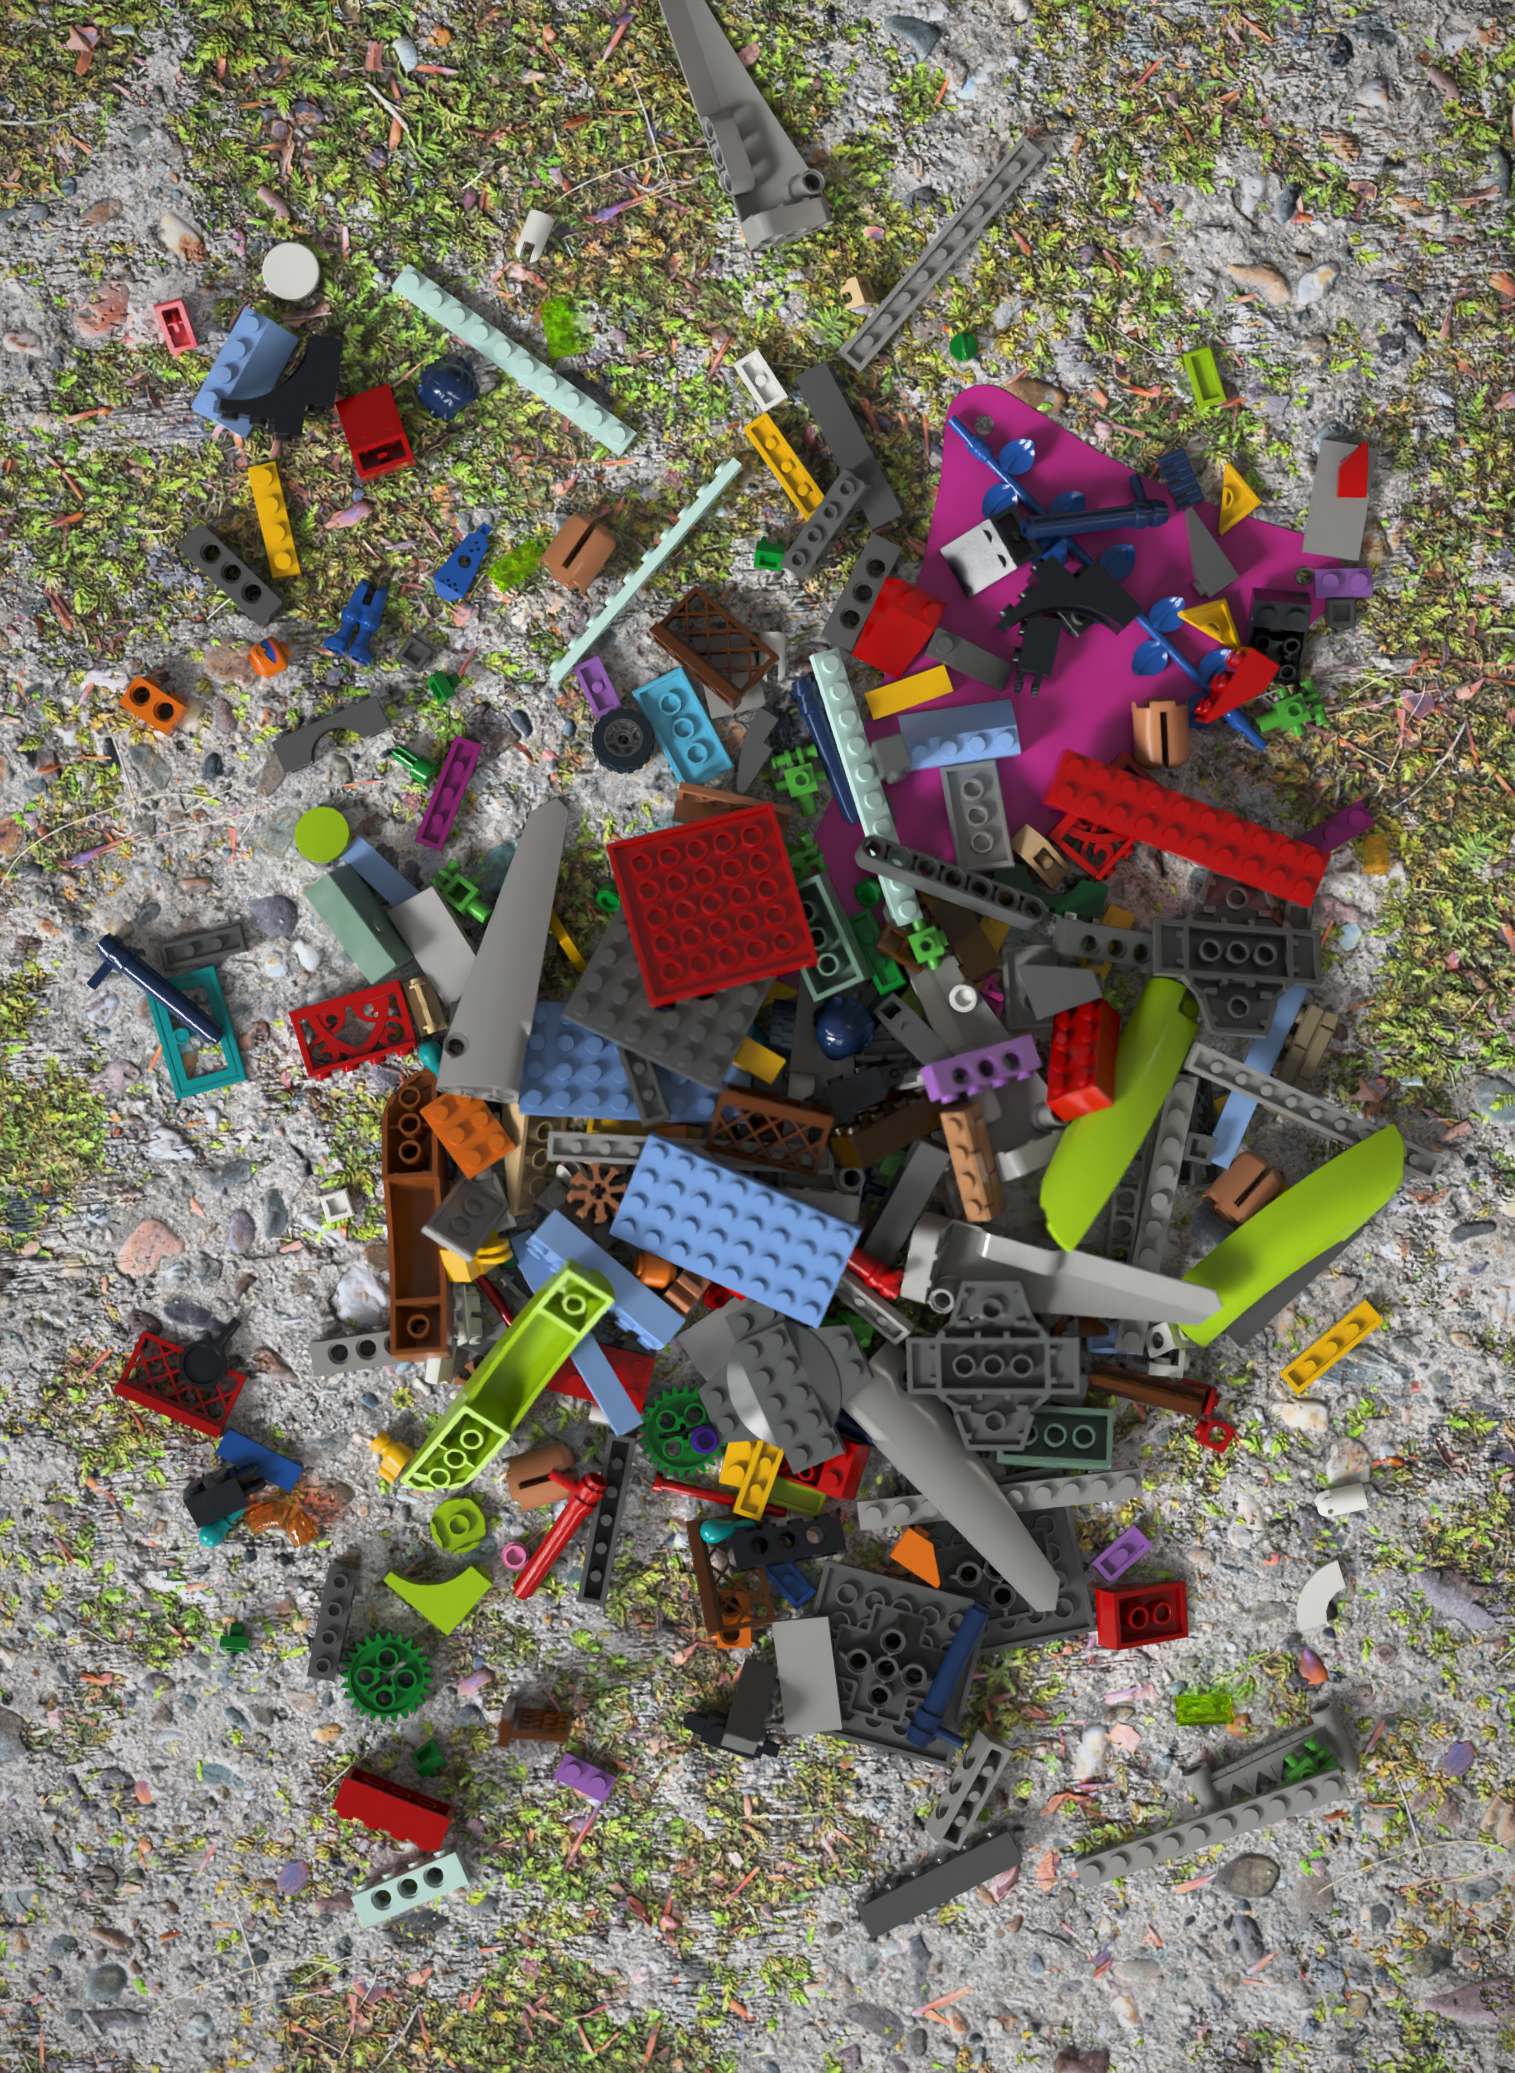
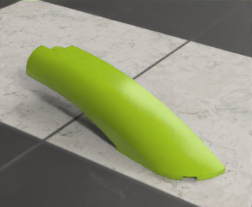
M1152 978L1146 981L1118 1042L1115 1064L1114 1105L1073 1119L1070 1126L1066 1127L1044 1176L1041 1187V1208H1045L1049 1221L1047 1227L1052 1236L1068 1252H1072L1137 1152L1180 1070L1199 1027L1195 1023L1201 1011L1198 1002L1185 994L1186 986L1174 980Z
M1392 1123L1335 1157L1298 1182L1245 1222L1183 1276L1181 1280L1215 1289L1223 1304V1308L1200 1325L1177 1324L1183 1332L1198 1345L1205 1348L1267 1292L1341 1240L1345 1241L1381 1209L1396 1193L1405 1174L1403 1166L1404 1156H1407L1403 1136L1397 1126Z
M569 1258L557 1273H552L463 1386L400 1478L401 1483L427 1492H434L435 1489L444 1488L454 1490L472 1481L511 1437L513 1430L564 1360L614 1302V1289L601 1272L595 1268L590 1272Z

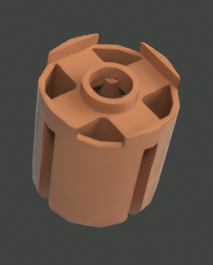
M574 513L568 517L536 564L540 567L544 563L551 570L550 577L569 590H572L574 586L581 590L580 595L583 596L614 552L616 541L612 532L602 523L594 530L596 523L593 517L587 514Z
M1183 697V703H1176V701H1171L1169 698L1144 699V705L1136 706L1135 701H1131L1134 759L1138 765L1149 770H1161V728L1164 767L1175 769L1188 762L1190 758L1188 698Z
M1245 1151L1233 1160L1229 1169H1225L1201 1197L1207 1196L1212 1203L1208 1207L1226 1224L1229 1221H1233L1241 1227L1280 1194L1284 1182L1275 1166L1265 1169L1269 1161L1264 1156L1255 1152Z
M555 1443L502 1459L503 1463H509L510 1471H508L509 1475L506 1476L512 1500H519L521 1508L517 1509V1513L567 1499L571 1494V1491L549 1479L548 1476L521 1483L522 1481L549 1474L553 1468L559 1471L575 1465L573 1453L566 1445ZM577 1469L562 1472L579 1482L580 1477Z

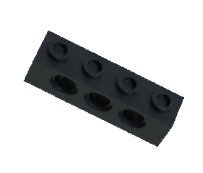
M824 1513L814 1516L812 1521L804 1522L803 1518H796L787 1521V1525L776 1527V1523H769L759 1526L760 1530L749 1532L748 1528L732 1531V1535L725 1540L732 1574L842 1554L847 1547L840 1516L831 1517L830 1513ZM807 1531H813L817 1534L818 1543H811L807 1539ZM779 1537H788L791 1541V1548L782 1547ZM752 1541L761 1542L764 1546V1553H756L752 1549Z

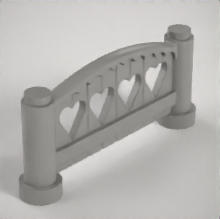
M1328 1700L1314 1706L1309 1711L1314 1723L1211 1772L1207 1762L1196 1763L1182 1772V1777L1186 1785L1192 1787L1205 1814L1230 1805L1233 1784L1251 1793L1252 1797L1256 1796L1259 1771L1277 1781L1278 1786L1282 1784L1281 1776L1284 1757L1290 1751H1293L1297 1757L1304 1751L1308 1755L1309 1748L1305 1747L1303 1743L1311 1735H1315L1316 1740L1321 1745L1325 1744L1329 1748L1327 1751L1329 1755L1333 1753L1337 1757L1335 1761L1345 1769V1776L1357 1774L1361 1770V1763L1338 1717L1340 1711L1336 1702Z

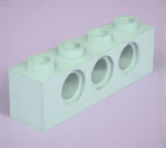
M449 1845L441 1847L439 1851L433 1852L434 1856L424 1860L423 1857H418L407 1864V1868L400 1871L397 1868H393L384 1872L379 1880L372 1882L371 1879L357 1884L351 1899L363 1927L367 1928L469 1884L471 1875L458 1846L451 1849ZM437 1867L442 1870L444 1876L435 1879L430 1876L429 1869ZM413 1879L417 1883V1888L414 1890L406 1889L403 1885V1880ZM379 1890H386L390 1893L391 1899L382 1901L378 1898L377 1892Z

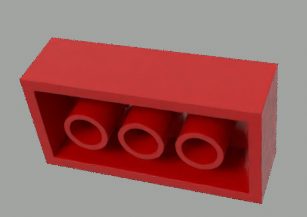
M1103 997L1054 1014L1046 1104L1064 1122L1114 1105L1115 1064L1119 1042L1120 1015Z
M596 1340L637 1412L641 1414L656 1356ZM568 1355L543 1389L597 1403L570 1355Z
M350 1765L332 1809L336 1810V1814L344 1819H358L363 1821V1825L375 1831L383 1829L390 1832V1836L396 1840L406 1841L408 1839L417 1843L416 1846L418 1848L432 1852V1850L439 1851L455 1807Z

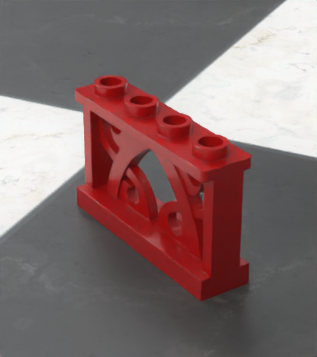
M1124 750L1120 751L1109 764L1120 770L1127 766L1138 777L1162 786ZM1065 813L1045 837L1077 863L1092 879L1100 881L1103 878L1106 881L1117 869L1114 864L1120 857L1126 859L1135 849L1133 845L1135 840L1118 833H1095L1098 825L1093 823L1090 831L1086 832L1085 830L1088 825H1083L1080 818ZM1065 834L1084 841L1080 854L1061 839ZM1123 841L1114 852L1110 843ZM1089 843H1096L1093 847L1095 857L1099 850L1106 852V858L1103 863L1094 865L1088 861L1086 850Z
M401 980L392 981L289 1012L308 1078L315 1076L316 1081L333 1077L332 1071L341 1068L344 1073L360 1069L359 1063L370 1060L371 1065L387 1061L386 1055L397 1052L398 1057L415 1053L413 1047L419 1046ZM389 995H396L402 1018L388 1016ZM371 1004L373 1006L371 1013L378 1012V1016L370 1017L363 1013L364 1006ZM352 1007L353 1012L360 1019L366 1022H376L369 1038L360 1048L349 1045L334 1036L345 1023V1008ZM335 1015L338 1018V1023L328 1031L325 1027H329L332 1024L327 1022V1017ZM303 1020H308L310 1026L319 1036L309 1045L302 1025ZM387 1022L399 1023L404 1028L405 1035L399 1043L389 1042L388 1035L390 1033L397 1034V1032L392 1028H385ZM323 1040L328 1045L324 1046L321 1050V1056L325 1052H329L332 1055L331 1061L327 1064H319L313 1058L314 1048ZM378 1041L383 1047L387 1048L370 1053ZM340 1052L356 1057L343 1062H339L341 1056Z

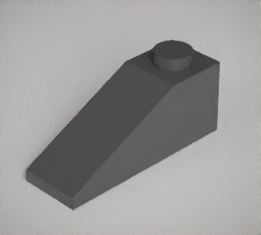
M1191 506L1183 514L1191 572L1195 580L1192 584L1200 596L1205 595L1209 599L1236 581L1240 576Z
M939 627L936 628L924 654L925 657L998 691H1002L1013 667L1012 664Z

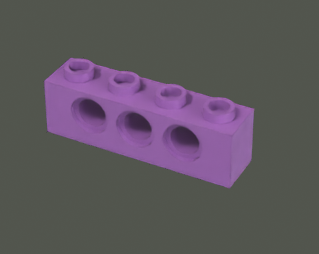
M1028 1034L931 1063L920 1069L930 1101L933 1102L941 1099L942 1104L959 1099L958 1094L966 1092L968 1096L983 1092V1086L989 1084L994 1089L1009 1084L1008 1079L1012 1077H1017L1018 1081L1034 1076L1033 1071L1042 1067L1032 1035ZM1004 1057L1009 1060L1010 1069L1005 1066ZM979 1065H981L985 1069V1076L980 1074L978 1069ZM954 1072L959 1075L960 1080H961V1083H960V1084H958V1083L954 1080V1078H953V1073H954Z

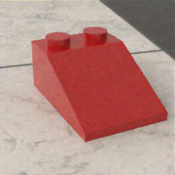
M886 577L852 652V656L899 679L936 630L947 603L904 580Z
M1185 1581L1119 1584L1095 1589L1098 1645L1118 1651L1188 1637Z

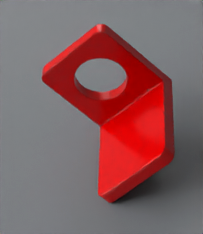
M1206 1415L1204 1420L1200 1419L1194 1429L1193 1434L1196 1435L1194 1440L1200 1445L1204 1444L1220 1453H1224L1235 1432V1428L1212 1416ZM1214 1427H1221L1225 1432V1438L1220 1443H1213L1209 1439V1431Z

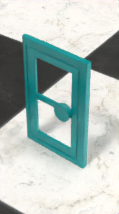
M215 965L166 980L180 991L200 985L205 986L214 1020L223 1026L222 1030L225 1032L224 1037L220 1041L228 1065L226 1070L188 1080L178 1044H187L190 1038L197 1034L185 1028H178L174 1031L168 1010L146 993L177 1100L248 1079Z

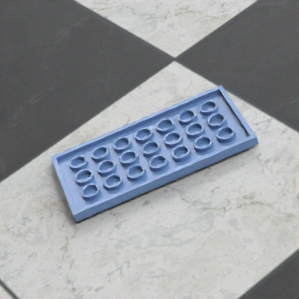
M537 1001L530 1039L528 1038L523 1066L519 1115L641 1121L616 1048L618 1044L563 1018L562 1012L567 1005L566 1002ZM657 1007L661 1012L664 1013L669 1012L673 1009L669 1007ZM753 1024L746 1035L751 1040H753ZM652 1061L671 1116V1120L665 1122L712 1124L720 1088L716 1093ZM732 1063L723 1081L750 1087L751 1074ZM723 1104L721 1114L726 1122L740 1115L736 1107ZM741 1120L738 1123L734 1124L747 1126L744 1120Z
M651 1132L609 1234L818 1329L863 1227L657 1133Z

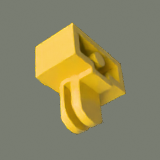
M495 1227L470 1263L447 1248H442L440 1253L449 1282H471L479 1275L486 1274L499 1263L509 1260L513 1254L512 1250L508 1248L510 1245L508 1238L499 1239Z

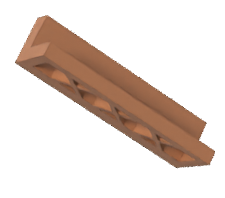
M680 782L672 821L687 824L769 802ZM772 803L784 841L792 807Z

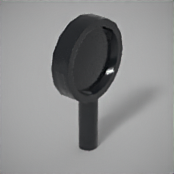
M234 1316L214 1342L200 1340L191 1343L183 1350L179 1358V1370L182 1378L189 1385L197 1389H208L216 1386L224 1379L227 1373L228 1360L222 1349L242 1324Z

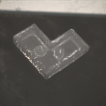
M599 764L598 791L570 790L569 819L626 820L627 773L617 774L614 771L610 772L605 766L602 767Z

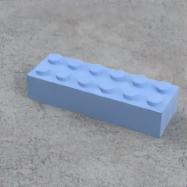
M556 1209L545 1217L524 1242L529 1246L527 1250L535 1258L541 1260L543 1257L550 1262L549 1269L552 1272L557 1273L569 1258L590 1272L593 1268L601 1272L610 1282L615 1292L614 1302L603 1315L608 1313L616 1320L614 1324L626 1334L630 1332L637 1338L636 1343L647 1352L650 1350L656 1352L665 1347L686 1321Z

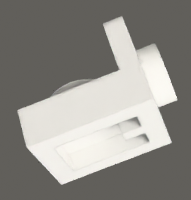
M1176 1349L1175 1363H1171L1172 1358L1158 1356L1154 1358V1361L1147 1360L1146 1372L1149 1375L1183 1378V1371L1188 1372L1190 1356L1185 1354V1349Z

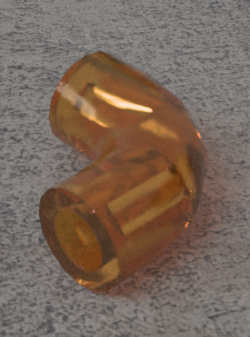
M272 1499L257 1503L243 1511L245 1520L254 1535H258L271 1528H280L289 1536L294 1548H298L320 1536L313 1521L305 1511L289 1501Z

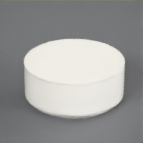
M968 984L955 986L949 994L951 1007L961 1013L971 1011L978 1001L976 990Z

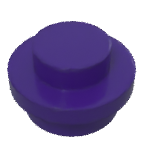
M703 1425L693 1431L691 1445L698 1453L709 1454L716 1450L719 1445V1439L714 1428Z

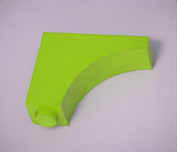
M472 1562L457 1575L437 1581L414 1579L400 1573L393 1567L383 1581L448 1636L491 1587L494 1579L491 1577L493 1573L482 1563L476 1565Z

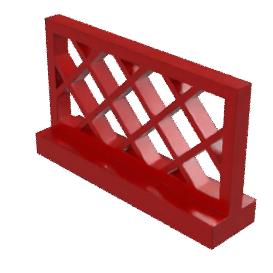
M143 1330L121 1379L117 1382L113 1392L219 1440L247 1377L227 1368L225 1376L230 1375L239 1379L235 1390L223 1395L220 1385L217 1384L216 1387L220 1396L204 1402L200 1389L188 1386L178 1390L173 1375L179 1373L180 1370L171 1371L166 1356L176 1352L182 1354L184 1348ZM146 1339L158 1344L161 1352L160 1355L145 1360L142 1348ZM162 1345L172 1350L164 1353ZM139 1354H140V1357H141V1360H142V1361L135 1364V1362H136V1360H137V1358H138V1356H139ZM163 1358L168 1373L152 1379L147 1363ZM144 1365L148 1381L136 1384L127 1380L133 1368ZM170 1377L175 1392L164 1396L158 1394L154 1382ZM151 1384L153 1391L142 1386ZM195 1388L200 1404L192 1407L183 1405L180 1393ZM176 1395L178 1402L169 1398ZM231 1396L227 1405L224 1398ZM221 1400L225 1409L221 1420L218 1421L209 1417L205 1405ZM202 1407L205 1414L194 1409Z

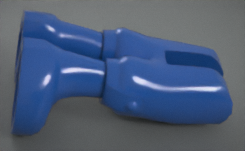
M362 578L346 608L344 607L341 610L342 626L334 636H329L324 640L322 647L330 652L344 656L347 652L353 629L360 623L358 635L350 648L348 656L358 663L372 666L374 655L369 650V640L371 634L377 632L381 627L380 620L389 588L379 585L372 597L371 604H365L371 581Z

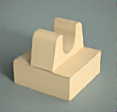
M854 276L846 280L847 284L840 289L841 294L851 293L852 301L845 304L847 309L870 307L878 303L869 276Z

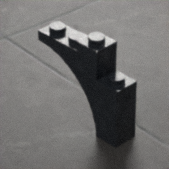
M320 335L309 337L300 363L289 378L279 387L268 394L255 398H220L214 401L213 413L221 414V419L238 421V417L249 419V424L255 426H266V423H269L268 435L275 436L276 441L292 443L293 439L302 437L306 407H308L307 412L314 414H324L325 411L334 408L343 340Z
M1052 554L1046 561L1041 557L1030 567L1029 570L1032 574L1026 580L1029 585L1017 596L1021 601L1014 607L1009 603L998 614L1001 620L995 627L1004 634L1014 625L1030 617L1046 613L1063 612L1093 619L1118 635L1144 609L1096 560L1089 567L1084 563L1072 575Z

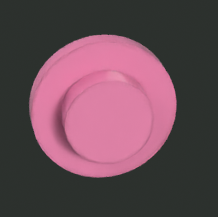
M519 1541L509 1542L504 1546L501 1553L503 1564L512 1570H519L526 1566L530 1557L527 1546Z

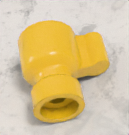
M384 1430L377 1435L369 1446L376 1454L381 1453L383 1455V1461L378 1474L390 1484L396 1480L416 1453L404 1442L392 1441L391 1436Z

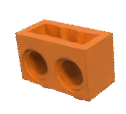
M137 675L118 704L163 734L171 737L189 708L183 705L185 699L173 691L166 694L160 690L161 683L151 676L147 675L144 679ZM147 688L150 692L149 700L145 703H139L137 700L138 692L141 689ZM166 704H171L174 708V713L169 719L161 717V709Z
M716 1587L718 1594L727 1598L735 1587ZM738 1589L734 1595L739 1602L738 1607L745 1610L751 1601L750 1595L741 1589ZM719 1599L721 1609L723 1607V1602ZM750 1607L749 1611L747 1612V1613L750 1614V1615H751V1607ZM725 1609L722 1613L724 1626L735 1624L742 1614L734 1609ZM744 1617L741 1622H746V1621H751V1620H749L748 1618ZM751 1628L739 1630V1634L734 1638H729L724 1633H721L717 1636H712V1640H717V1648H752Z

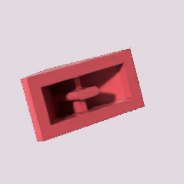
M182 298L153 305L170 354L198 347L189 309Z

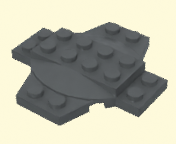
M1211 870L1206 872L1194 910L1183 920L1155 918L1152 921L1153 976L1176 977L1177 981H1183L1196 995L1209 1035L1265 1039L1268 1036L1277 1009L1278 998L1287 992L1291 986L1319 988L1322 985L1320 930L1292 928L1287 920L1283 921L1276 915L1274 909L1276 903L1273 895Z
M963 1279L950 1321L936 1335H907L908 1394H936L943 1403L946 1402L950 1405L966 1450H1024L1037 1407L1045 1402L1051 1394L1081 1393L1080 1335H1051L1036 1321L1021 1279Z
M760 1302L725 1316L736 1343L733 1344L734 1347L728 1363L698 1390L720 1443L763 1440L770 1445L778 1447L779 1450L783 1449L793 1474L845 1453L847 1450L835 1425L840 1416L841 1406L875 1377L852 1324L819 1326L818 1329L814 1327L806 1328L800 1325L799 1322L790 1320L786 1314Z

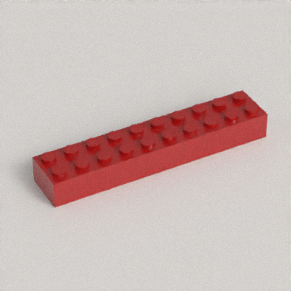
M1067 748L1062 749L1041 801L1045 805L1301 907H1311L1332 855Z

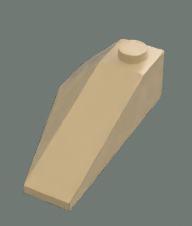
M519 1100L515 1104L503 1103L501 1120L502 1128L516 1146L514 1151L504 1157L508 1202L511 1204L509 1212L512 1216L536 1212V1208L533 1205L542 1195L547 1181L544 1176L549 1162L554 1163L553 1160H547L548 1131L565 1132L567 1117L519 1115Z

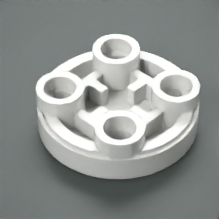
M286 242L275 246L267 254L263 262L262 274L265 284L275 296L283 300L294 302L303 300L315 290L320 279L321 268L317 258L309 248L300 243Z

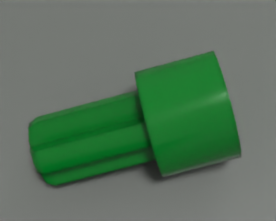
M399 744L392 752L393 758L410 770L409 775L424 786L429 785L440 769L438 764L425 755L419 757L402 744Z

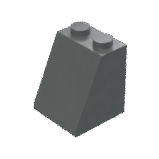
M1028 964L1018 966L1037 1020L1103 997L1101 991L1106 989L1100 973L1094 975L1093 969Z

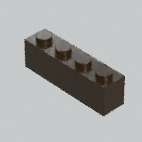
M945 879L950 886L955 887L953 881ZM916 889V899L921 909L927 907L931 914V917L928 918L931 926L936 925L937 930L943 929L949 945L944 947L951 957L957 956L961 963L957 967L965 981L971 979L973 984L976 985L1004 968L1002 960L970 909Z

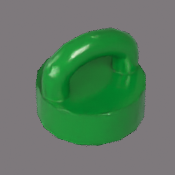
M961 332L956 334L949 344L950 355L958 362H968L977 353V341L969 333Z
M872 876L862 879L854 889L857 900L866 907H874L884 897L880 882Z
M609 883L600 888L596 898L598 904L607 911L616 912L621 903L617 885Z

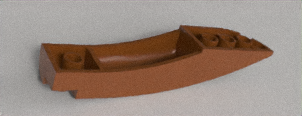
M430 1069L415 1073L404 1080L405 1083L395 1094L392 1093L388 1099L382 1117V1181L386 1209L390 1279V1356L407 1362H426V1359L452 1357L451 1332H454L453 1282H449L440 1250L444 1246L421 1232L450 1192L447 1150L420 1113L422 1108L441 1096V1092L436 1089L437 1077Z

